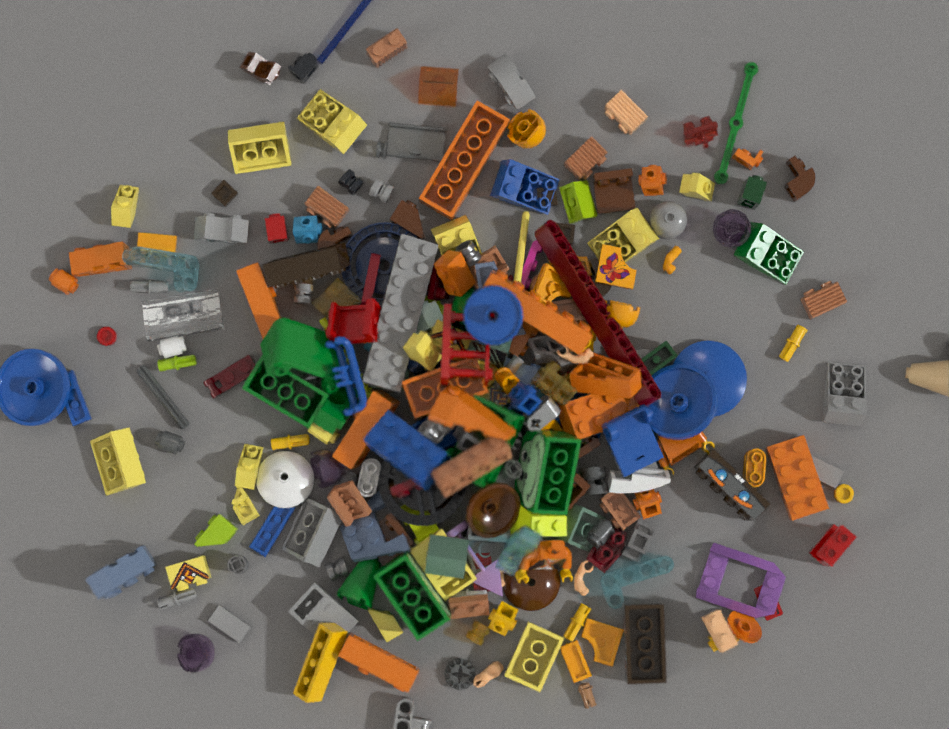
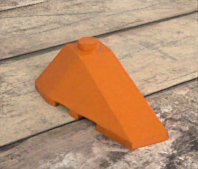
M448 386L441 391L428 419L445 426L461 425L465 426L464 430L466 431L482 430L484 435L509 440L516 433L514 428L457 386Z

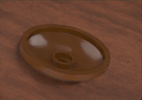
M491 483L482 487L474 494L467 507L466 519L470 529L476 535L483 538H495L506 533L518 519L521 505L518 493L505 483Z
M521 554L511 560V563L513 565L518 564V567L511 570L505 569L504 593L508 600L520 609L527 611L543 609L553 602L559 592V572L557 569L526 570L529 579L533 578L535 580V585L525 584L522 579L518 583L515 578V572L520 570L519 566L523 555Z

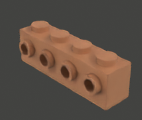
M490 436L433 470L431 474L436 486L446 498L512 458L511 450L504 439Z

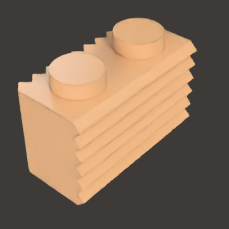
M622 90L604 107L606 116L611 120L615 119L619 124V129L625 134L628 132L631 135L648 118Z
M716 609L701 617L720 653L738 645L736 638H734L735 635L732 634L733 631H730L729 624H726L727 621L723 617L721 610Z

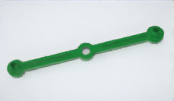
M749 62L744 67L746 75L735 115L729 121L731 129L720 169L714 174V181L720 185L725 184L728 180V164L737 132L743 126L742 114L752 78L758 72V66L754 62ZM737 120L739 125L735 126L733 121Z

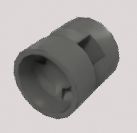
M605 466L581 468V477L590 485V488L583 496L608 493L607 482L604 481V478H606Z

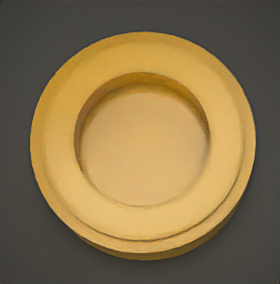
M847 484L838 485L834 490V498L839 503H849L854 497L852 487Z

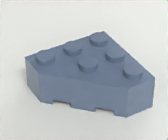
M145 545L138 547L134 550V553L131 552L117 559L114 564L101 568L85 579L98 599L114 598L122 593L121 588L131 587L138 582V577L141 575L146 577L155 571L153 567L157 563Z

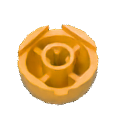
M528 109V112L517 113L508 124V138L515 145L523 149L538 146L546 134L544 120L536 111Z
M610 300V304H607V311H610L611 314L607 319L614 318L622 329L629 328L637 321L641 307L636 306L635 310L631 304Z

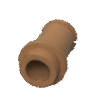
M589 682L578 685V692L581 693L585 709L590 708V705L591 707L596 706L597 704L591 690L593 688Z

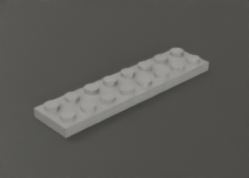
M405 234L400 235L381 307L377 342H372L362 379L363 383L400 393L409 356L403 349V346L412 334L416 333L438 244Z

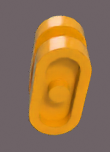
M756 448L748 450L744 455L742 477L753 487H759L765 480L766 455L761 449Z

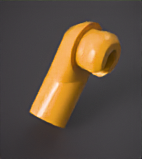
M674 246L665 257L662 268L669 275L676 269L672 263L682 252L680 247Z

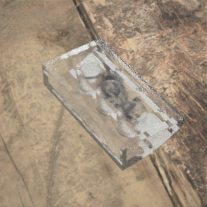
M218 289L142 301L145 333L149 342L177 335L180 337L224 329Z

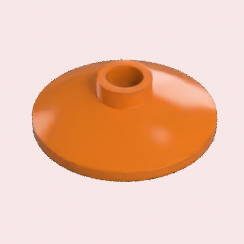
M732 611L728 615L727 623L737 638L747 643H756L761 639V627L753 617L737 611Z

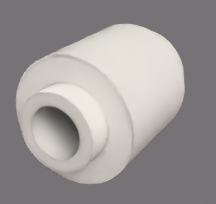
M177 335L162 339L160 344L157 345L160 356L163 355L164 358L180 355L187 351L183 336L178 337Z

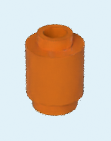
M56 268L49 277L51 285L66 295L73 294L79 286L77 284L78 279L63 269L59 270Z

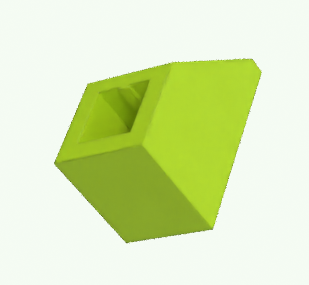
M222 514L218 516L213 515L207 523L209 527L205 531L201 530L195 537L197 541L194 545L199 547L227 544L239 528Z

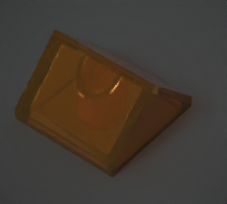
M421 66L418 104L456 107L459 69Z

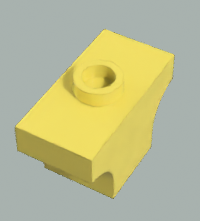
M700 173L683 174L679 192L686 197L712 201L715 183Z
M426 332L413 333L403 346L411 360L420 363L429 371H432L441 359V353Z

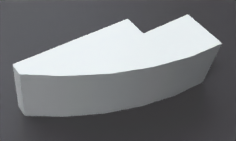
M646 467L626 477L622 476L621 471L610 470L607 485L609 493H636L670 483L671 478L668 470Z

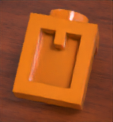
M738 148L732 159L751 170L754 166H759L763 160L761 155L764 151L760 149L755 158H753L749 151Z

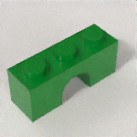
M340 387L336 395H331L330 399H327L313 423L332 435L336 429L341 430L346 420L350 417L343 414L344 409L350 406L345 387ZM354 388L356 398H358L357 389Z

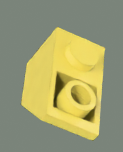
M130 185L119 186L111 206L112 226L131 228L135 218L139 187H132Z
M244 444L236 469L235 486L254 490L261 464L263 447Z

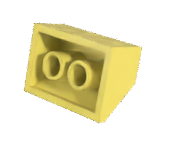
M284 122L228 130V144L235 174L292 166Z
M130 427L111 431L90 441L106 496L146 483Z

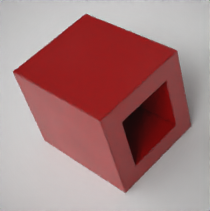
M277 213L269 215V218H265L267 237L270 244L289 241L284 216Z

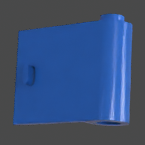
M644 404L602 424V430L623 477L664 458L649 424L652 422L653 412L649 406L646 407Z

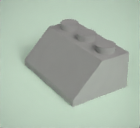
M307 498L302 503L281 550L304 562L320 567L341 523L339 515L334 509Z

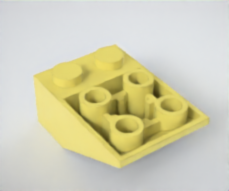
M321 89L297 117L301 123L342 154L348 150L367 126L357 113Z
M635 208L587 244L598 260L602 244L620 247L622 258L626 263L659 238L639 209Z
M466 215L430 229L436 244H438L441 256L447 250L456 251L457 246L467 240H472L475 245L474 249L482 254L471 223Z
M442 528L433 534L447 536ZM430 536L411 549V554L424 573ZM467 562L464 579L426 574L444 601L477 580Z

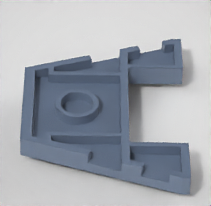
M379 491L367 501L368 506L372 510L369 516L355 519L348 527L344 524L340 527L350 557L354 562L376 559L378 556L384 555L392 556L400 552H411L404 534L386 542L375 514L386 507Z

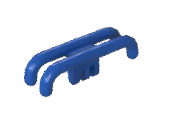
M340 336L336 337L334 341H326L325 347L335 350L340 367L332 368L333 373L339 372V375H335L334 379H341V382L336 383V387L346 388L350 403L349 408L344 409L343 414L350 416L354 412L364 410L367 404V396L352 343L347 338ZM340 344L346 349L350 365H347L345 354ZM353 384H355L356 389H357V393H358V397H359V403H358V404H357V398H356V395H355V391H354Z

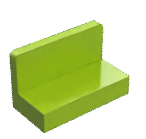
M587 180L571 182L560 187L569 224L597 217Z

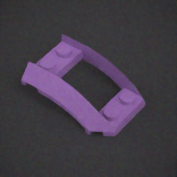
M713 543L709 550L710 554L699 587L697 588L696 598L754 618L775 614L786 580V576L775 563ZM729 558L767 571L755 607L718 595Z

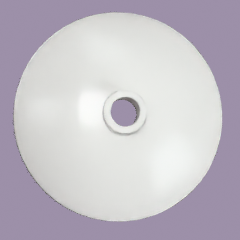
M279 451L271 454L261 463L256 484L260 495L267 503L278 508H292L303 503L311 494L314 486V473L309 462L300 454L292 451ZM283 474L288 475V478L286 480L281 479V476Z

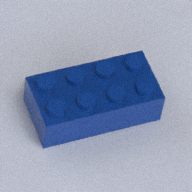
M389 410L363 439L368 448L425 491L434 483L431 472L451 460L445 451Z

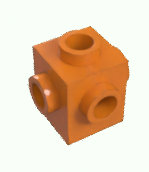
M649 165L642 167V174L639 175L638 180L644 196L664 195V184H667L666 173H663L661 166Z
M654 489L634 493L636 499H633V504L636 511L640 510L643 520L662 514L660 508L662 499L659 491L655 492Z

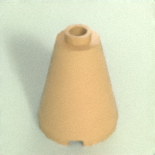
M949 360L912 363L911 367L906 368L905 378L909 379V383L949 397Z

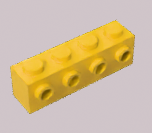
M319 623L293 691L294 695L306 703L322 701L348 631L336 623Z

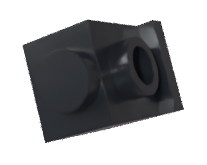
M310 52L308 54L305 53L303 57L300 55L294 62L295 66L292 67L290 65L288 67L289 72L304 84L318 68L317 58Z

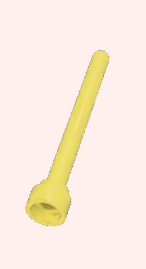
M524 211L522 214L514 280L521 282L530 218L528 211Z

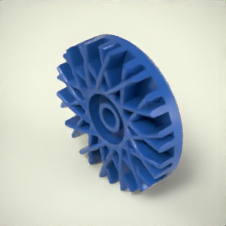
M492 285L480 288L469 297L464 308V323L468 332L479 342L488 345H499L512 339L518 333L523 320V310L520 301L510 290L501 286ZM492 311L497 313V317L495 319H492L489 316V314Z

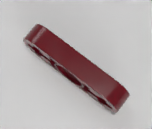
M371 253L361 305H365L366 300L371 299L373 296L380 254Z

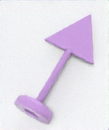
M466 521L454 527L446 535L448 537L455 538L457 536L464 539L461 533L467 529ZM468 545V553L481 570L475 575L477 580L473 583L503 596L499 559L485 568Z

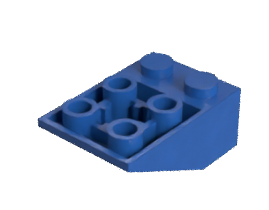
M511 159L501 160L490 196L509 204L548 215L551 201H549L546 195L549 190L554 188L557 190L560 179ZM537 188L544 189V192H541L543 194L542 197L538 198ZM542 200H545V202H546L545 206H542V204H541V201H542Z

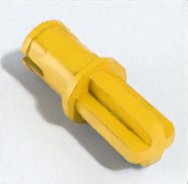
M796 325L790 338L786 339L787 343L779 355L783 361L788 362L795 350L800 347L799 344L808 331L803 326Z
M288 434L287 437L271 438L272 450L284 448L291 450L292 447L310 444L308 434L295 436Z
M580 603L574 617L570 618L571 622L564 633L566 639L574 641L581 626L584 627L583 623L591 611L590 607Z

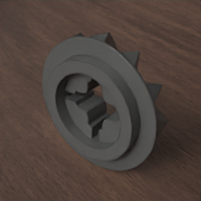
M459 658L452 660L447 665L445 680L450 687L463 690L473 684L476 673L474 666L468 660ZM460 666H462V672L469 674V676H463L459 683L458 677L451 673L458 672Z

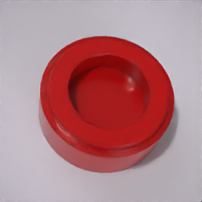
M102 327L97 332V340L104 346H111L117 340V333L111 327Z

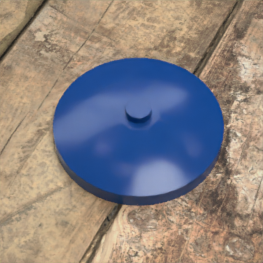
M716 341L694 343L681 351L672 364L694 366L710 378L717 393V409L714 417L732 410L744 395L747 384L744 363L732 348Z
M25 349L14 353L2 364L0 368V408L9 419L25 426H39L54 420L63 411L69 398L70 381L66 368L56 356L40 349Z
M686 364L670 365L655 372L652 378L661 391V398L649 405L653 412L652 422L649 423L652 431L666 439L684 440L694 437L706 429L713 420L717 409V393L710 378L700 369Z

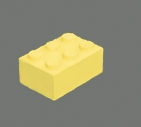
M528 621L504 676L541 692L564 637Z

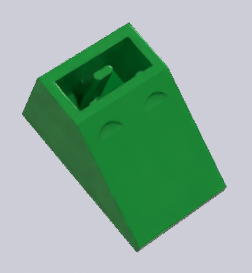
M751 222L733 255L749 266L786 285L804 251L765 224Z

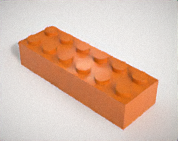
M477 100L420 195L419 202L452 221L506 131L510 119Z
M500 269L497 272L492 270L482 288L495 285L510 290L520 301L524 321L581 355L593 336L588 324L583 321L576 322L572 314L565 310L563 313L557 310L556 304L549 300L544 302L541 300L540 294L533 290L528 292L524 289V284L517 280L512 282L507 278L508 275Z

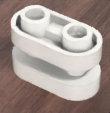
M367 459L362 464L357 489L362 496L371 497L377 492L381 464L376 459Z

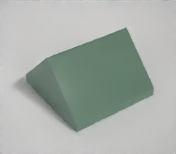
M430 534L425 573L464 579L469 540Z

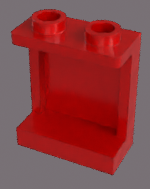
M374 298L367 299L365 305L339 306L336 302H331V308L328 311L329 321L326 327L327 338L330 341H334L336 337H345L352 344L377 342L381 306Z
M832 524L809 554L823 566L832 567L856 539V536L845 526L840 525L837 527L835 524Z

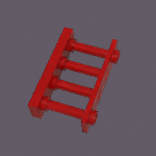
M444 304L440 384L448 385L449 378H453V376L484 378V386L488 387V381L492 380L493 368H489L490 345L485 344V351L454 350V348H450V341H454V339H476L469 332H458L455 329H451V323L464 321V313H455V311H452V304ZM490 313V318L494 319V313ZM453 358L484 359V370L455 369L453 366H449Z

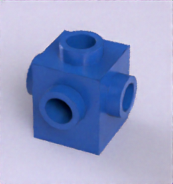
M521 381L507 395L512 401L511 405L517 411L522 410L529 416L542 402L536 394L537 390L531 384L525 385Z

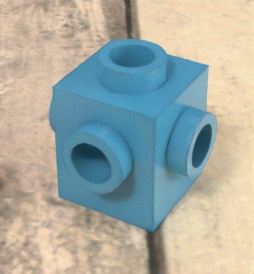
M317 216L294 217L293 235L296 244L317 243L319 235L322 234V224L318 223Z

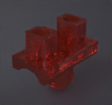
M706 116L700 119L701 126L696 128L693 122L684 123L685 145L694 143L697 146L702 144L704 149L708 148V142L713 141V137L718 135L717 122H713L710 116Z

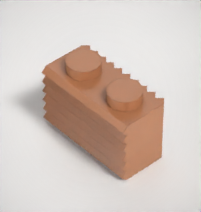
M398 28L366 48V54L375 67L379 68V66L385 64V61L388 62V59L391 60L392 57L394 58L395 55L401 54V51L407 49V41Z
M591 136L565 161L564 166L579 181L583 178L587 180L593 174L592 169L596 165L600 167L607 160L605 156L608 152Z
M319 186L316 187L305 202L306 211L312 216L318 215L323 219L321 222L329 228L332 226L337 228L349 212V208Z
M831 281L820 285L822 289L816 292L813 288L803 293L805 297L800 300L810 320L847 303L838 282L832 284Z

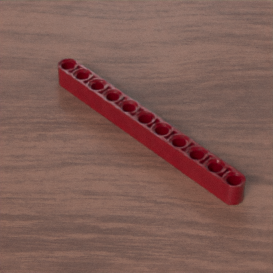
M548 220L535 230L534 234L538 243L609 358L640 369L642 388L633 397L639 405L644 404L646 407L661 398L659 387L620 324L614 318L607 319L611 314L610 311H607V303L560 227L553 220Z

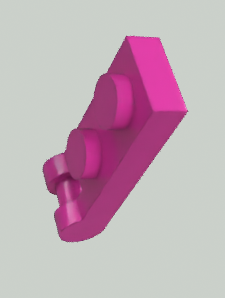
M537 240L532 243L522 270L521 283L525 285L524 289L527 290L532 280L529 278L530 272H535L538 261L535 260L536 256L543 250Z

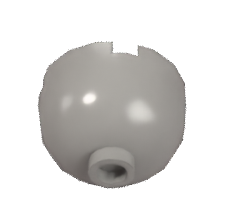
M672 201L661 202L656 205L649 217V225L657 236L666 240L674 239L681 235L687 224L685 210L681 205Z

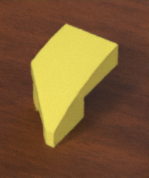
M236 486L237 490L232 500L233 510L244 526L260 515L244 488Z
M373 608L372 610L367 609L386 642L403 633L394 615L390 614L389 611H379Z

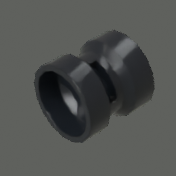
M349 169L339 179L338 184L346 187L353 196L363 186L365 181L357 178L355 173Z

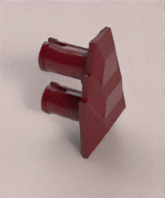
M615 528L614 533L604 545L599 546V548L593 547L586 559L605 573L622 554L621 550L625 545L623 543L627 533L620 528L618 530Z

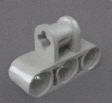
M403 697L398 701L393 729H398L397 724L401 721L408 724V729H421V725H423V729H429V724L432 723V720L413 717L414 702L411 698ZM402 702H408L411 705V709L408 712L401 710L400 704Z

